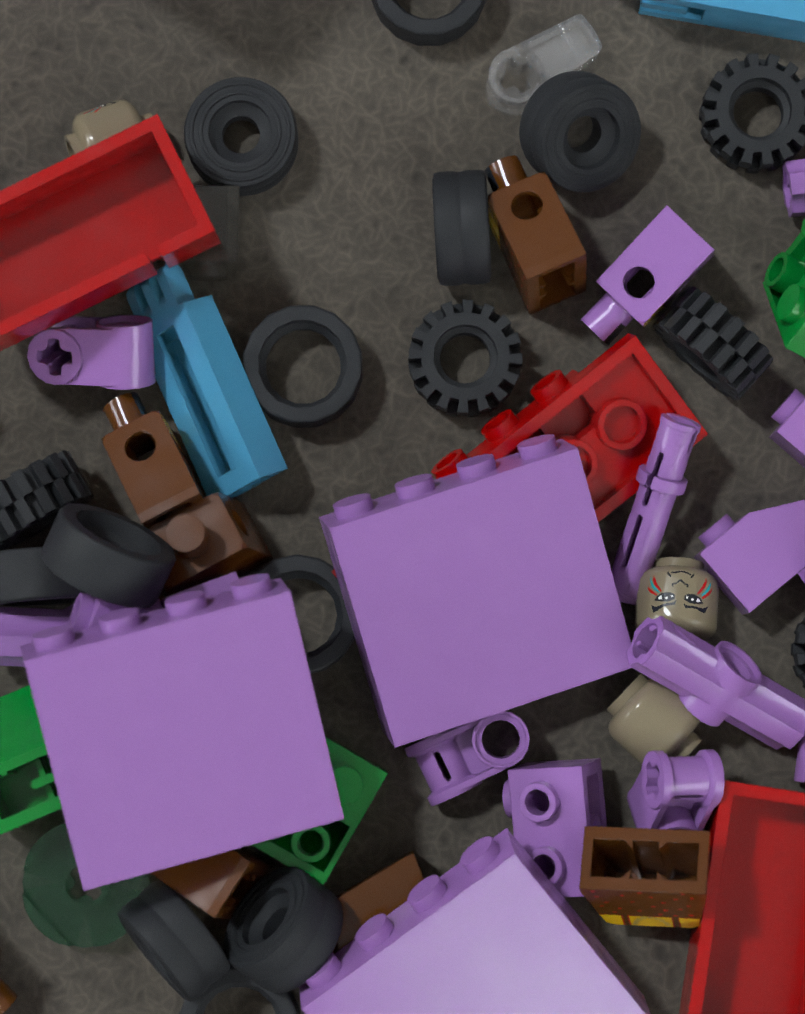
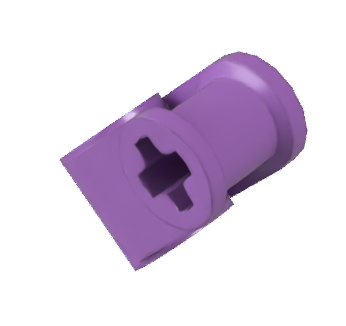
M141 315L109 317L72 316L33 337L28 346L27 358L29 366L36 377L45 383L53 385L101 386L115 390L149 387L156 381L153 319Z
M506 710L431 735L404 748L407 757L416 759L431 791L427 799L432 807L460 795L483 783L482 780L514 766L526 754L530 736L523 719L514 712ZM498 720L508 721L513 724L520 736L519 745L516 750L510 755L503 757L495 756L488 752L482 739L486 726ZM436 752H439L441 754L442 759L449 771L451 779H448L446 777L440 765V762L436 756Z
M713 749L699 750L695 756L668 757L662 750L649 751L644 757L642 769L633 787L627 794V802L635 827L702 831L714 808L721 802L724 793V769L718 753Z

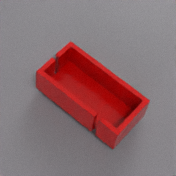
M158 114L0 191V351L157 275L158 273L153 262L161 258L171 268L221 243Z
M725 780L721 802L714 808L706 825V831H710L711 834L707 898L699 926L691 928L679 1014H805V792Z

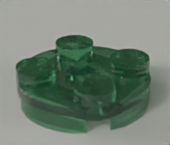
M66 823L61 824L44 834L34 844L26 857L22 880L24 908L36 928L58 944L82 948L110 944L127 933L119 920L118 912L128 902L138 897L152 883L151 876L147 873L100 886L99 889L102 893L96 900L88 894L77 899L70 891L76 884V880L71 873L77 867L67 825Z

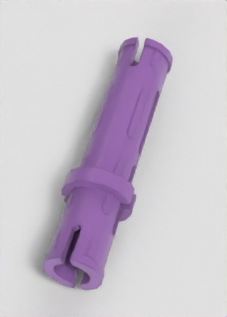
M662 413L647 463L639 465L636 480L640 484L611 569L620 602L636 604L640 579L648 569L653 567L677 495H683L688 481L684 477V473L697 434L701 430L699 423L687 417L673 413Z

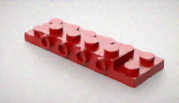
M628 333L582 371L571 370L568 374L564 375L561 370H555L543 377L530 391L535 399L517 415L511 409H507L493 417L481 430L482 435L485 437L482 443L467 455L462 449L452 451L443 457L433 467L431 472L438 479L456 473V464L470 457L493 454L496 460L518 453L517 444L524 440L540 435L553 434L555 440L563 439L578 448L599 523L637 492L640 483L636 480V474L639 465L647 463L662 413L681 415L696 421L700 425L701 423L638 338ZM702 425L694 445L708 435ZM332 570L331 572L337 578L335 570Z

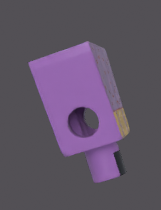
M667 205L596 281L606 293L581 320L607 345L634 318L645 327L715 255L714 249ZM639 270H646L652 273L655 284L642 298L633 297L628 292L627 283Z

